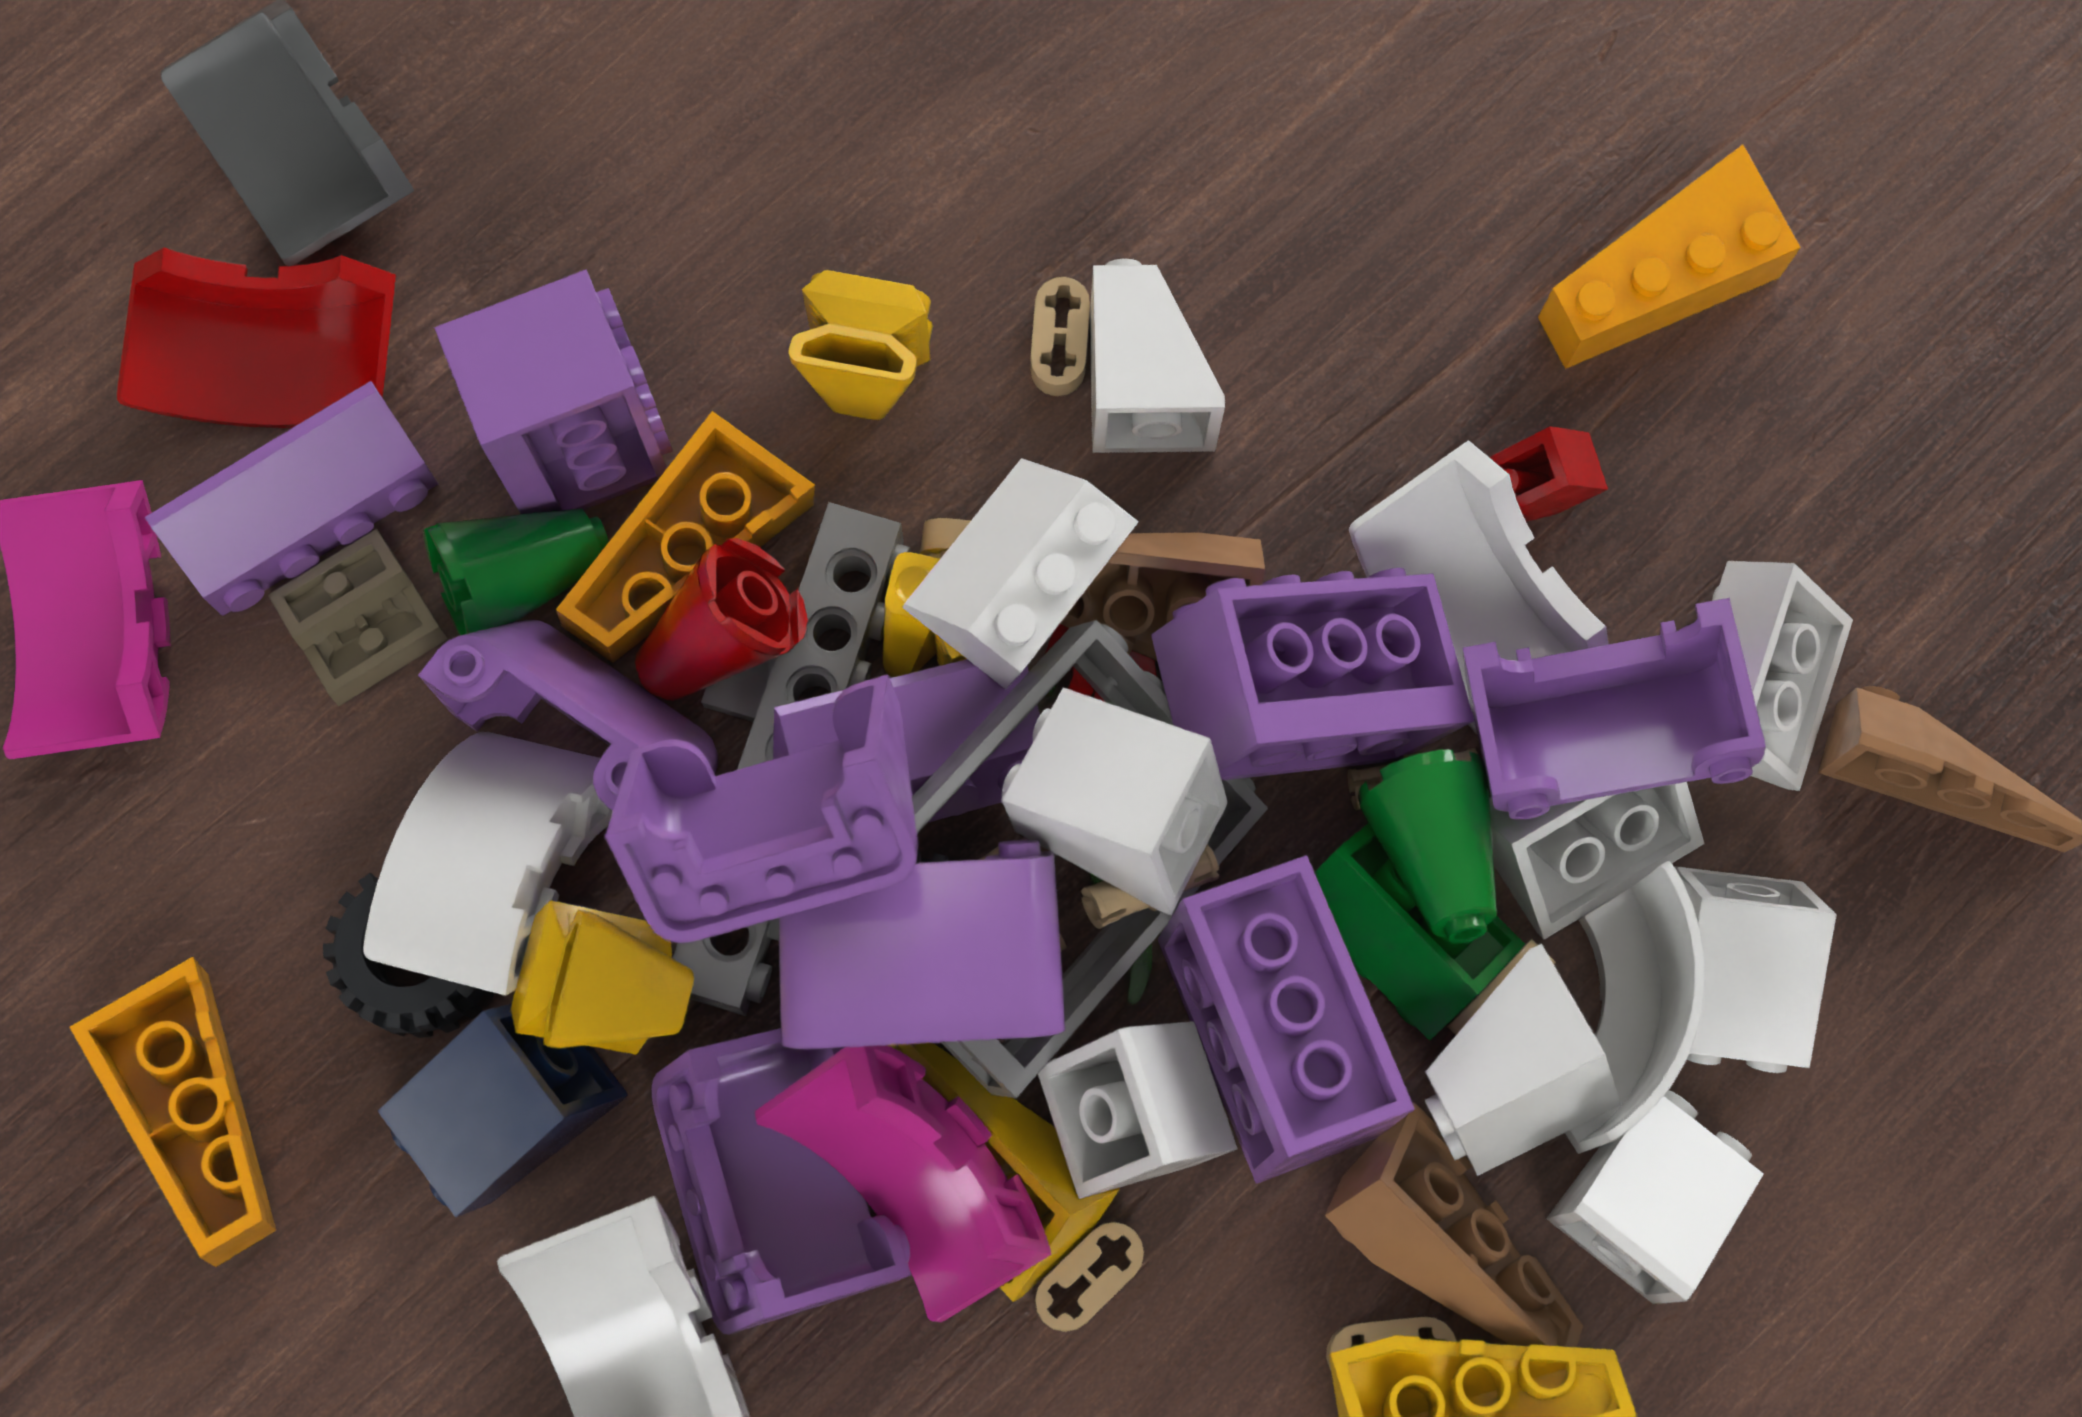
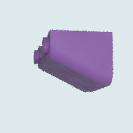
M1725 598L1695 604L1696 621L1691 625L1681 628L1679 631H1676L1674 620L1661 623L1660 635L1539 658L1531 659L1528 647L1516 650V661L1503 659L1498 654L1496 641L1463 647L1469 700L1492 802L1496 810L1509 812V817L1512 819L1523 820L1541 816L1549 811V806L1705 778H1711L1714 783L1726 784L1751 776L1753 774L1752 767L1760 763L1764 758L1766 744L1730 599Z
M523 620L450 639L437 650L418 675L452 715L477 732L485 723L484 720L495 716H509L522 724L540 699H542L608 744L609 748L600 758L594 770L593 785L599 799L612 811L631 750L664 740L677 739L686 741L702 751L708 759L714 774L718 768L717 750L711 737L702 728L551 625L539 620Z
M888 675L854 684L843 690L837 697L833 708L832 721L839 740L718 776L714 775L708 759L702 751L686 741L677 739L664 740L631 750L605 837L647 923L656 934L674 942H694L894 886L904 881L912 873L917 859L918 840L902 713L899 700Z
M1040 841L999 842V854L987 856L985 860L915 863L912 873L904 881L894 886L780 917L779 954L782 1045L788 1048L818 1049L1027 1038L1064 1032V996L1053 851H1040Z
M780 1028L690 1049L659 1071L653 1078L652 1102L705 1297L712 1311V1319L723 1334H732L871 1290L911 1275L908 1265L910 1258L909 1242L905 1232L899 1225H893L891 1220L885 1215L871 1217L866 1200L844 1176L812 1150L784 1134L756 1123L754 1112L845 1047L818 1049L784 1047L782 1045Z

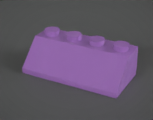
M372 381L147 515L145 519L201 596L217 612L224 616L230 611L239 612L252 607L262 599L266 589L284 578H296L317 565L320 556L338 545L352 544L372 531L374 523L394 511L402 512L415 507L426 498L428 490L438 485V482Z
M968 659L890 678L902 713L912 796L1029 673L1028 666L1025 667L1007 689L999 685ZM842 691L774 707L773 759L838 741L839 739L833 726L832 713L835 701ZM1037 705L929 822L1002 802V789L1009 771L1014 765L1022 764L1033 743L1034 727L1040 716Z

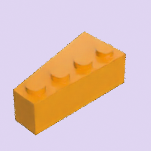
M1742 144L1553 287L1538 318L1564 368L1567 369L1780 278L1801 247Z
M712 411L556 608L562 627L607 660L614 663L650 634L702 554L714 544L722 545L727 539L739 538L758 547L763 546L814 505L815 484Z
M194 957L189 958L69 1027L201 1259L217 1267L277 1231L209 975Z

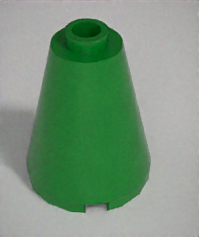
M582 508L436 523L434 526L423 530L424 543L433 574L439 573L445 591L441 593V596L459 636L517 622L575 585L609 543L606 531L599 517L588 518Z
M1441 749L1415 754L1382 768L1380 774L1383 782L1369 791L1367 781H1365L1359 788L1358 801L1362 813L1432 933L1437 936H1447L1448 940L1452 943H1462L1484 935L1488 930L1486 925L1491 923L1497 916L1489 784L1484 762L1477 753L1469 751L1471 762L1456 761L1453 749Z

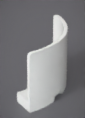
M1469 440L1357 518L1349 527L1353 546L1367 578L1377 572L1391 568H1404L1406 575L1434 574L1468 700L1463 647L1496 641L1499 656L1506 660L1516 661V650L1528 647L1531 659L1609 645L1606 626L1577 598L1554 567L1548 568L1543 573L1541 572L1525 546L1534 539V536L1516 500L1510 475ZM1475 722L1468 724L1477 734Z
M478 732L458 744L441 760L423 783L407 809L385 858L370 908L363 947L365 957L375 962L505 996L515 991L534 916L550 900H558L559 894L556 890L549 888L562 863L574 866L588 844L597 834L609 826L613 811L599 799L593 785L594 770L600 758L491 732Z
M1670 861L1658 866L1634 886L1579 920L1593 948L1600 980L1602 1009L1597 1031L1594 1035L1606 1055L1621 1105L1565 1132L1578 1154L1610 1143L1637 1125L1658 1104L1672 1086L1685 1064L1695 1040L1702 1014L1705 990V959L1701 932L1693 904L1682 879Z
M655 1196L506 1254L497 1260L500 1273L512 1286L534 1323L560 1379L574 1417H751L728 1353L722 1355L714 1333L708 1336L705 1333L701 1322L712 1318V1311L694 1269L686 1270L679 1248V1237Z

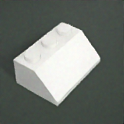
M1021 458L902 608L999 685L1007 689L1025 669L1139 521L1087 480Z
M1727 561L1720 585L1716 588L1712 601L1725 598L1730 599L1766 744L1764 758L1760 763L1752 767L1753 774L1751 776L1788 790L1800 791L1853 619L1795 563Z
M1687 782L1549 806L1547 813L1523 820L1512 819L1509 817V812L1496 810L1493 806L1492 797H1490L1494 866L1537 934L1543 939L1548 938L1625 892L1667 861L1673 863L1704 844Z

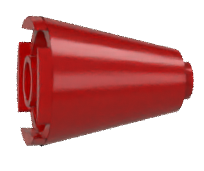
M739 538L727 539L722 545L714 544L702 554L636 654V669L643 687L653 695L674 701L791 651L805 637L808 618L804 600L798 588L789 594L784 584L778 578L785 572V569L779 562L757 545Z

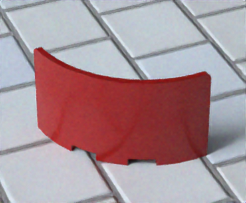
M164 247L134 263L116 394L120 404L160 415L213 424L293 428L372 381L383 398L396 274L340 255L318 263L279 266L278 278L247 277L248 269L246 265L195 257Z

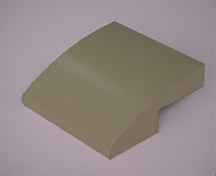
M377 528L268 594L290 635L303 650L328 695L338 707L448 639Z

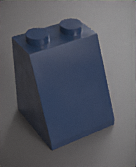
M512 1003L484 1010L378 1110L390 1127L394 1142L400 1149L412 1157L428 1179L430 1189L435 1198L448 1207L455 1218L491 1204L628 1096V1093L593 1047L585 1045L567 1048L549 1047L544 1044V1038L516 1033L511 1013Z

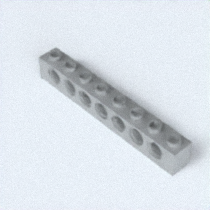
M828 502L799 587L808 618L805 637L791 651L775 658L737 770L773 760L774 707L797 702L800 694L810 687L819 686L827 689L830 693H834L870 679L872 663L866 662L865 658L871 640L881 641L884 637V601L893 564L900 553L911 552V547L903 545L901 523ZM851 571L863 572L870 578L867 586L857 592L843 591L837 586V583L844 574ZM829 629H842L851 635L847 645L837 651H827L817 645L819 637ZM779 918L745 927L749 930V942L742 952L732 956L722 955L717 952L716 940L718 935L694 942H678L673 959L689 967L694 973L690 999L743 1016L747 1015L751 1001L760 1004L766 993L772 972V966L764 964L771 940L779 941Z

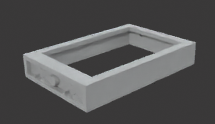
M1097 620L1070 627L1019 684L912 796L916 832L918 833L1072 667L1082 675L1106 703L1173 725L1163 682L1155 675L1143 671L1127 654V643L1111 627L1100 624ZM1250 777L1222 781L1228 803L1207 843L1217 859L1218 866L1268 809L1255 795L1254 791L1256 788ZM1194 887L1192 889L1184 891L1173 913L1177 909L1182 899L1192 896L1199 889V887ZM1146 908L1122 917L1120 920L1112 922L1102 929L1062 975L1065 1015L1064 1032L1040 1037L1008 1038L1002 1044L997 1039L941 1043L992 1095L1017 1098L1166 927L1172 915Z

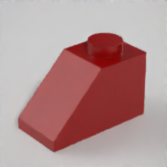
M1549 426L1489 457L1510 475L1516 500L1526 522L1559 514L1608 490L1589 432Z

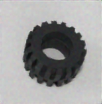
M369 873L358 882L364 890L357 897L346 891L337 902L346 908L342 918L330 916L326 930L334 934L335 937L334 943L323 944V958L333 964V969L326 972L330 985L341 991L342 994L338 998L347 1008L358 1013L359 1017L393 1034L405 1037V1034L409 1033L417 1038L433 1037V1030L440 1029L445 1033H449L460 1028L458 1019L466 1015L473 1020L483 1010L477 1003L484 994L493 998L494 992L433 976L414 986L397 987L393 985L387 978L384 964L367 959L363 952L366 927L378 878Z

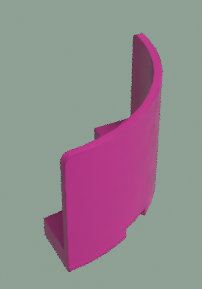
M143 480L0 500V547L11 597L16 654L14 703L7 737L3 745L5 756L8 759L156 739L161 736L168 706L170 681L167 677H161L158 668V648L171 646L168 599L154 597L149 560L161 558L157 535L145 519L152 512Z
M888 1045L845 1047L754 1112L756 1123L784 1134L812 1150L844 1176L877 1215H885L891 1220L893 1225H899L903 1229L910 1247L909 1269L922 1298L928 1319L934 1322H944L1052 1255L1044 1228L1018 1174L1009 1180L1006 1178L1001 1167L984 1144L993 1135L959 1096L948 1102L932 1086L921 1079L925 1076L926 1068Z

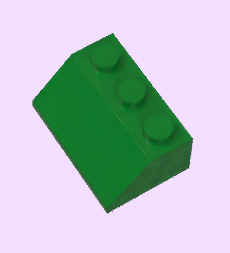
M1369 823L1335 850L1314 872L1356 972L1370 980L1395 1005L1397 1012L1403 1020L1416 1027L1429 1041L1479 995L1525 945L1498 916L1486 925L1488 930L1484 935L1468 942L1452 943L1448 940L1447 936L1433 934Z

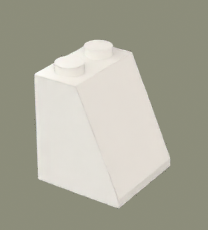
M1116 259L1106 263V265H1093L1090 304L1093 453L1215 451L1225 409V396L1158 266L1142 265L1139 261L1133 259Z
M1062 688L1052 709L1047 708L1040 714L1034 727L1033 743L1021 765L1016 764L1011 768L1002 789V802L1015 832L1030 840L1040 841L1042 847L1053 851V853L1169 915H1172L1228 803L1210 738L1066 688Z
M1675 866L1695 910L1705 959V990L1702 1014L1695 1040L1686 1060L1699 1064L1717 1065L1721 1063L1722 1057L1746 1060V1064L1754 1069L1771 1073L1786 1072L1787 1065L1810 1068L1836 913L1801 881Z
M1542 944L1527 951L1426 1071L1436 1095L1426 1099L1425 1102L1454 1160L1467 1155L1477 1176L1621 1105L1606 1055Z
M1195 1022L1119 1029L1047 1063L1038 1073L1078 1199L1196 1166L1237 1149Z
M1670 1090L1666 1092L1658 1104L1637 1125L1616 1140L1598 1148L1546 1218L1652 1304L1683 1302L1690 1298L1763 1176L1760 1170L1748 1162L1752 1154L1744 1145L1723 1132H1718L1716 1136L1694 1120L1698 1115L1696 1109L1681 1096Z

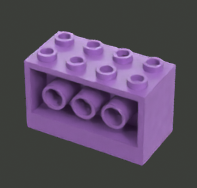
M587 269L434 327L479 443L520 514L576 508L585 510L656 482L667 469L662 456L673 452V449L648 387L647 380L624 329L609 288L596 292Z
M1391 568L1377 572L1368 578L1354 579L1353 573L1350 571H1342L1323 576L1315 582H1301L1298 575L1276 577L1262 585L1246 586L1245 580L1241 578L1223 580L1207 587V596L1197 603L1188 604L1173 611L1174 619L1151 634L1173 725L1210 738L1222 781L1399 761L1404 758V755L1413 754L1474 722L1434 574L1406 575L1404 568Z
M1307 855L1182 899L1157 940L1191 1022H1195L1214 1081L1256 1184L1374 1140L1415 1110Z

